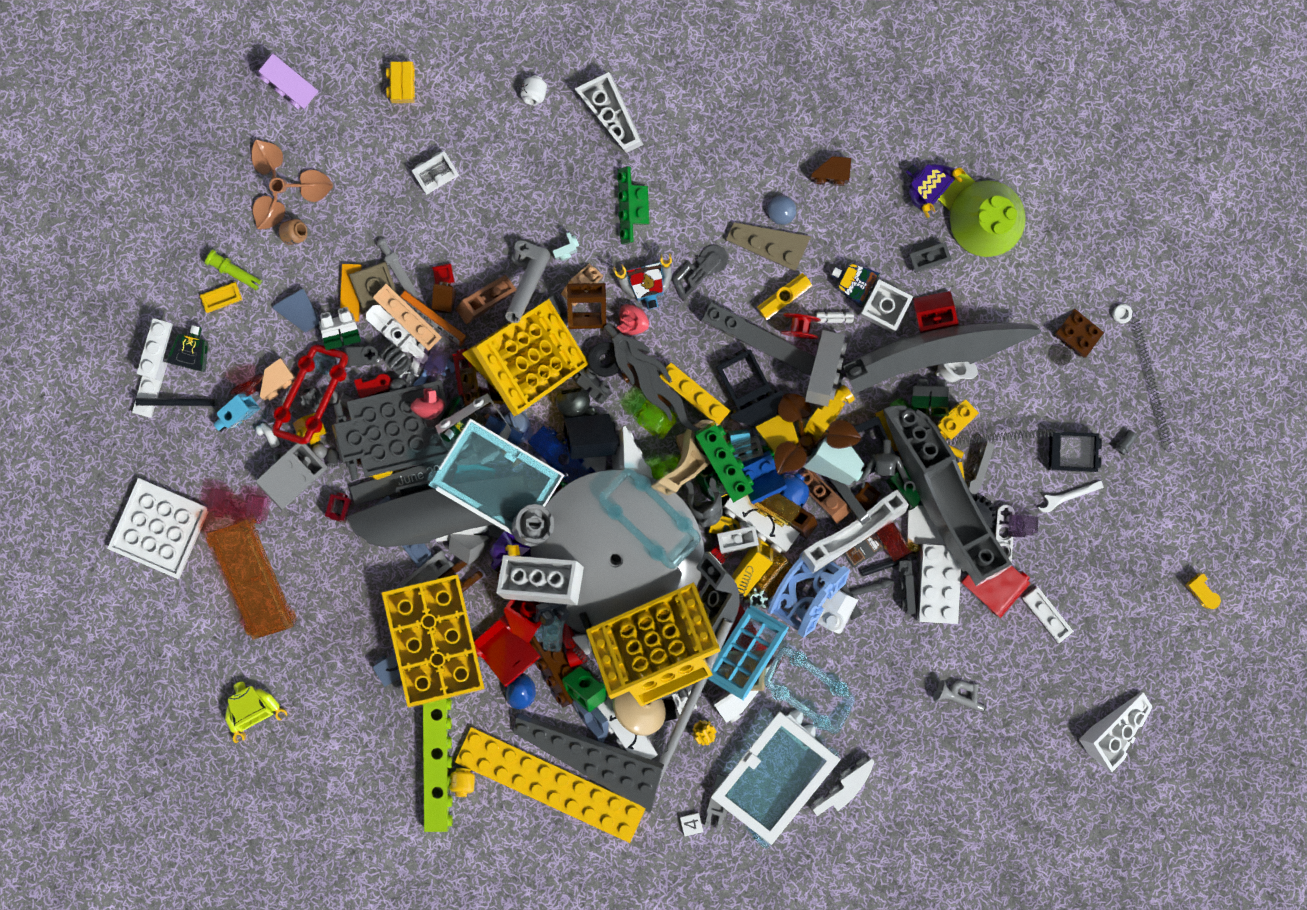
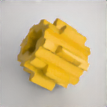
M700 720L693 725L691 735L698 744L704 746L714 742L717 731L710 721Z

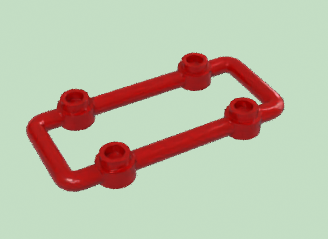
M316 344L310 347L307 355L299 359L298 367L300 370L283 405L276 408L273 414L276 420L272 426V433L276 437L304 445L310 442L314 433L322 430L321 417L337 383L344 381L347 376L345 366L348 362V355L345 352L336 349L326 350L325 346ZM316 352L340 358L338 365H334L329 371L331 380L314 416L309 417L305 422L307 431L304 437L280 430L282 423H287L291 419L289 408L306 373L313 371L315 368L313 358Z

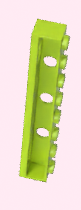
M451 698L423 704L424 832H448L449 827L453 826V815H449V807L453 805V797L449 795V768H452V756H449V749H452V737H448V729H452V718H448V710L452 708ZM434 709L442 711V718L440 720H434L431 717V712ZM434 748L442 750L443 756L440 759L432 757L431 753ZM440 787L443 790V796L441 798L433 797V788Z

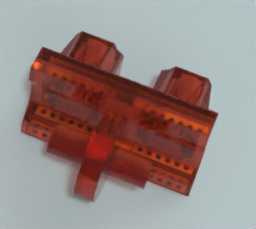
M894 522L876 532L884 544V549H887L893 561L911 552Z

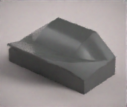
M934 239L913 245L912 252L909 254L914 273L945 264L952 260L946 242L940 243Z

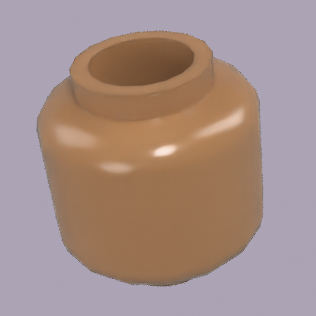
M299 219L285 221L279 227L280 239L287 245L302 243L307 238V227Z

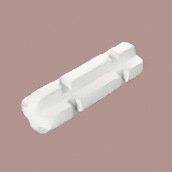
M817 312L816 317L821 319L818 323H824L825 321L827 323H842L843 321L845 323H852L854 321L853 312H846L845 314L843 312Z

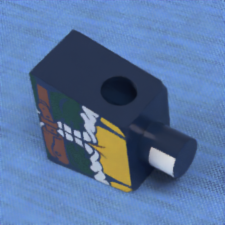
M850 264L846 271L835 267L831 277L840 281L837 287L839 292L859 307H862L880 273Z

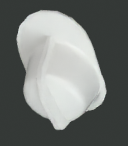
M969 362L940 364L936 371L937 376L943 377L946 381L952 383L960 379H974L978 374L975 363L969 364Z

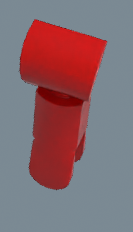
M556 618L557 627L563 630L562 639L566 649L569 648L566 651L570 667L573 668L587 662L588 660L582 662L585 657L580 659L582 655L578 657L580 652L575 654L578 649L573 651L576 644L572 639L575 635L571 627Z

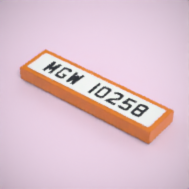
M407 291L401 294L400 297L426 322L434 326L460 347L464 344L465 334Z

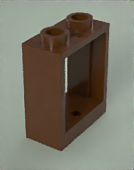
M606 283L567 284L568 329H599L606 326ZM601 302V312H572V303Z

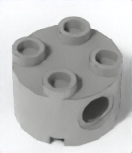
M538 504L528 505L521 509L514 517L512 523L515 540L530 547L538 546L545 542L554 529L552 514L544 506Z

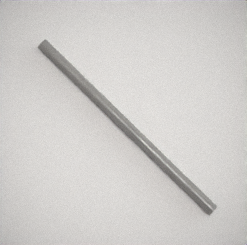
M724 618L716 635L720 649L733 624V621L728 618ZM719 652L706 657L711 670ZM708 678L696 682L689 694L667 743L668 751L663 752L659 763L664 764L660 782Z

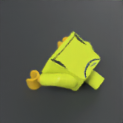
M238 682L233 686L236 694L228 698L229 705L226 709L225 721L230 731L234 733L233 741L238 743L237 735H240L244 741L246 739L244 730L272 716V711L276 712V719L280 721L282 719L278 716V713L282 711L287 716V711L284 708H279V703L268 692L262 689H255L253 686L246 688L244 682Z

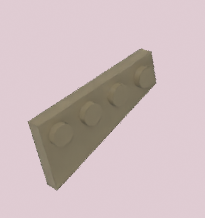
M734 222L726 241L792 271H796L811 236Z

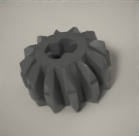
M394 343L386 345L379 353L381 359L397 375L406 373L412 365L411 360Z

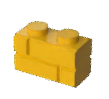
M390 62V68H386L387 79H390V86L386 88L387 98H390L391 103H415V66L413 62Z

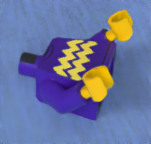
M912 164L906 171L914 179L909 186L912 204L924 212L926 218H929L928 211L936 212L933 204L951 185L954 177L958 182L963 181L959 175H966L965 171L962 168L955 169L939 164H927L921 171Z

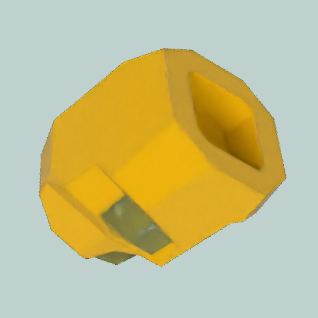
M722 516L718 523L710 526L709 533L719 534L741 529V525L735 519Z

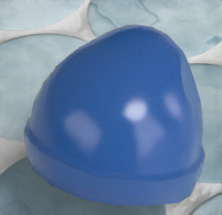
M520 674L505 687L506 700L513 708L525 709L534 701L536 695L535 683L526 674Z

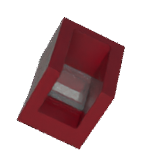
M339 492L336 495H330L325 513L327 519L346 523L351 500L347 498L348 495Z

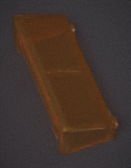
M254 514L212 529L207 533L208 537H206L209 547H213L245 621L244 629L248 636L251 635L252 640L292 628L298 620L295 611H289L291 608L290 603L288 604L258 535L259 531L258 529L254 530L256 529L255 523H257Z

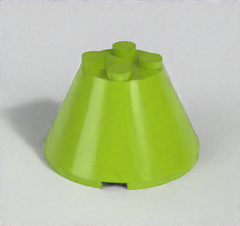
M979 181L969 185L957 195L950 210L951 232L955 240L964 250L976 256L993 257L1009 251L1016 245L1024 231L1026 220L1024 206L1019 196L1010 187L1000 182Z

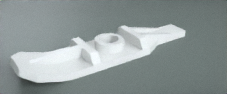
M372 305L366 312V320L389 341L394 343L401 351L411 353L422 364L429 359V356L417 346L415 338L380 305ZM396 331L402 334L398 339L394 337Z

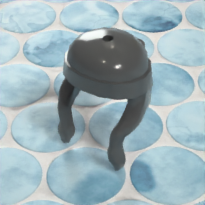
M711 477L709 485L714 493L715 500L701 502L694 505V485L690 480L686 482V486L689 489L687 505L694 515L697 524L701 527L715 525L720 521L723 513L721 494L716 488V481L713 477Z

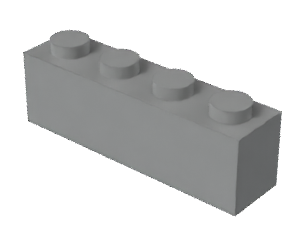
M822 331L805 402L828 407L830 399L834 400L836 389L833 388V385L838 384L840 373L836 372L837 369L842 368L844 358H840L841 354L845 355L847 343H844L845 335Z

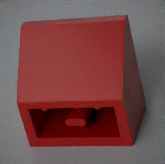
M951 291L913 298L920 333L958 326Z

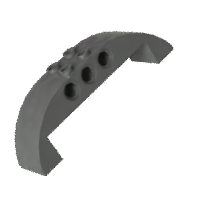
M706 551L696 567L708 580L699 595L716 636L724 618H728L734 623L739 608V591L734 579L710 552ZM680 689V690H678V691H676V692H673V693H671V694H669V695H666V696H664V697H662V698H660V699H657V700H661V699L667 698V697H669V696H671V695H673V694H675V693L681 691L682 689Z

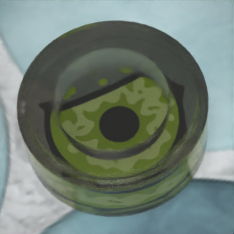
M1058 347L1054 349L1051 357L1056 365L1064 366L1070 362L1072 355L1068 348Z

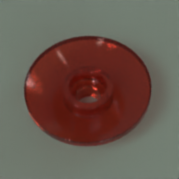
M262 373L257 374L247 382L238 384L229 392L230 396L244 393L246 396L252 395L257 391L255 387L261 382L264 375Z

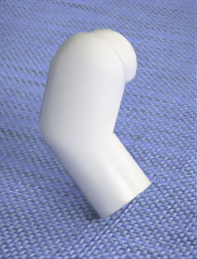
M260 423L259 426H256L257 434L259 436L265 434L271 448L280 445L278 438L272 433V429L266 423Z

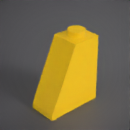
M759 538V545L748 550L731 576L738 588H747V590H744L745 597L773 563V549L771 545L761 541Z

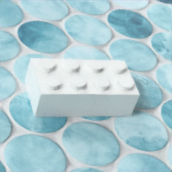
M921 544L917 604V621L958 624L961 568L947 546Z
M503 555L496 593L502 598L510 600L578 605L584 567L573 560Z

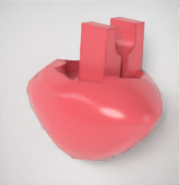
M630 304L621 306L619 312L620 325H618L617 329L623 335H636L648 329L649 319L641 308Z
M424 388V398H416L410 408L419 417L431 420L443 411L445 402L436 396V390Z

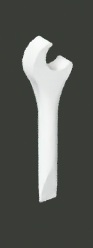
M1102 481L1060 495H1044L1043 497L1047 500V506L1045 508L1037 507V509L1041 512H1050L1064 501L1104 488Z

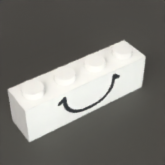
M748 495L734 503L729 498L723 506V509H725L724 513L732 519L736 517L740 520L742 527L755 526L757 537L763 542L767 540L771 543V548L778 553L787 552L800 534L760 503L752 504Z
M607 694V700L597 708L608 719V730L611 734L615 732L618 737L616 741L622 750L625 748L630 753L650 760L656 757L658 753L647 736L633 734L620 724L613 710V699H610Z

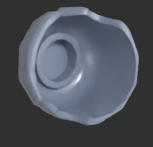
M778 195L772 198L767 206L768 215L776 224L786 225L792 222L796 216V205L788 196Z

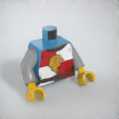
M670 253L668 260H663L661 254V262L631 270H626L624 265L621 264L622 270L620 272H617L615 267L613 268L622 290L631 298H636L637 301L645 300L648 310L659 307L657 296L663 295V291H666L672 278V256Z

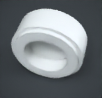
M1125 304L1116 306L1112 312L1113 319L1120 324L1130 321L1132 318L1131 308Z

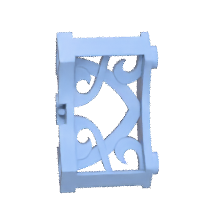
M802 552L799 559L780 583L775 594L770 598L768 613H773L798 630L797 634L804 638L815 629L824 610L821 606L825 603V600L827 598L831 600L837 591L846 584L850 569L845 566L840 567L831 561L819 571L812 573L802 560ZM826 569H828L829 571H831V572L834 573V574L827 573V572H825V571H826ZM814 578L813 588L817 593L816 597H805L798 602L796 583ZM819 581L821 583L825 582V585L822 588H819L818 586ZM784 600L787 601L786 609H790L793 606L790 613L780 608ZM807 602L810 603L808 610H806V606L803 605ZM797 614L802 622L794 618V616Z

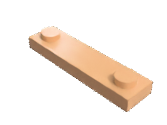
M387 284L374 295L373 299L427 351L442 338Z

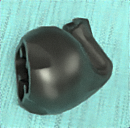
M584 388L566 389L558 393L556 406L564 418L598 415L594 407L589 406L591 402L590 397Z

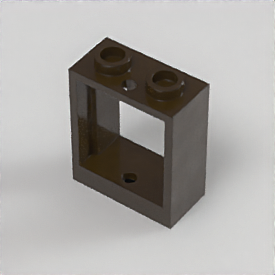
M475 367L459 370L465 407L473 403L475 399L480 398L476 374L480 373ZM489 384L491 399L496 406L505 405L506 403L501 395ZM489 402L483 407H493V404Z

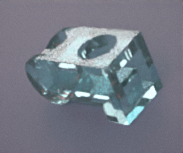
M555 616L554 622L551 625L544 626L543 649L560 652L566 620L561 622Z

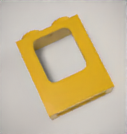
M965 399L958 402L949 411V415L944 416L936 424V427L945 440L946 437L952 440L979 412Z

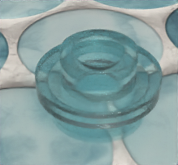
M322 356L316 362L318 372L323 375H328L330 369L336 365L334 359L330 356ZM324 362L329 363V367L327 369L323 368Z

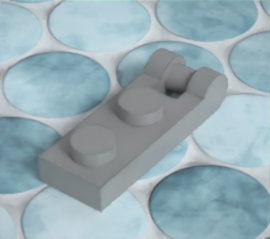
M441 550L402 581L400 585L403 588L436 580L454 564L451 560H447L446 554ZM437 561H439L442 564V567L439 570L434 565Z

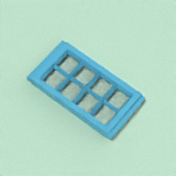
M750 605L721 649L711 670L713 675L708 677V680L739 699L744 700L788 632L789 627Z

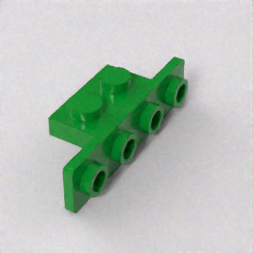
M630 166L618 169L617 174L619 185V237L623 245L634 241L633 224H649L648 186L631 185Z

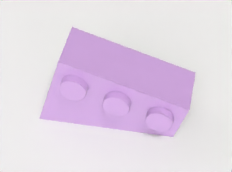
M271 54L256 72L260 75L259 78L267 85L269 83L275 87L274 91L280 96L284 97L285 95L291 99L289 103L296 109L300 107L305 109L318 93L317 89L274 54Z

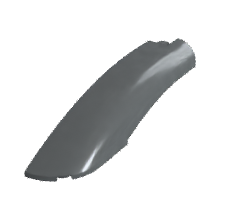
M977 323L951 326L919 333L889 343L846 362L842 366L854 392L857 393L891 377L912 370L957 362L973 364L1042 332L1037 326L1026 323Z
M891 406L883 409L888 427L910 479L914 482L915 489L931 520L962 571H967L975 585L978 586L1007 570L1012 563L979 511L956 462L957 457L934 422L918 409L915 411L906 408L907 406Z
M522 476L450 485L482 504V506L476 508L488 516L501 515L513 522L514 517L524 507L532 504L543 506L546 502L536 501L543 490L541 478L523 480ZM435 489L397 498L348 516L350 527L358 537L360 536L367 540V543L380 547L430 543L431 540L453 533L494 525Z

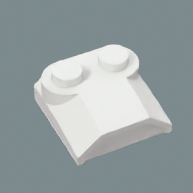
M838 590L831 600L827 598L821 606L824 610L817 623L839 634L842 633L859 599Z

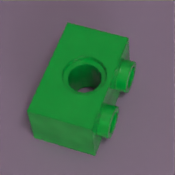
M578 667L562 679L569 696L589 713L607 700L605 685L601 681L598 682L589 671H585L581 667Z

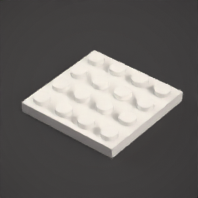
M138 478L107 549L180 579L210 508Z

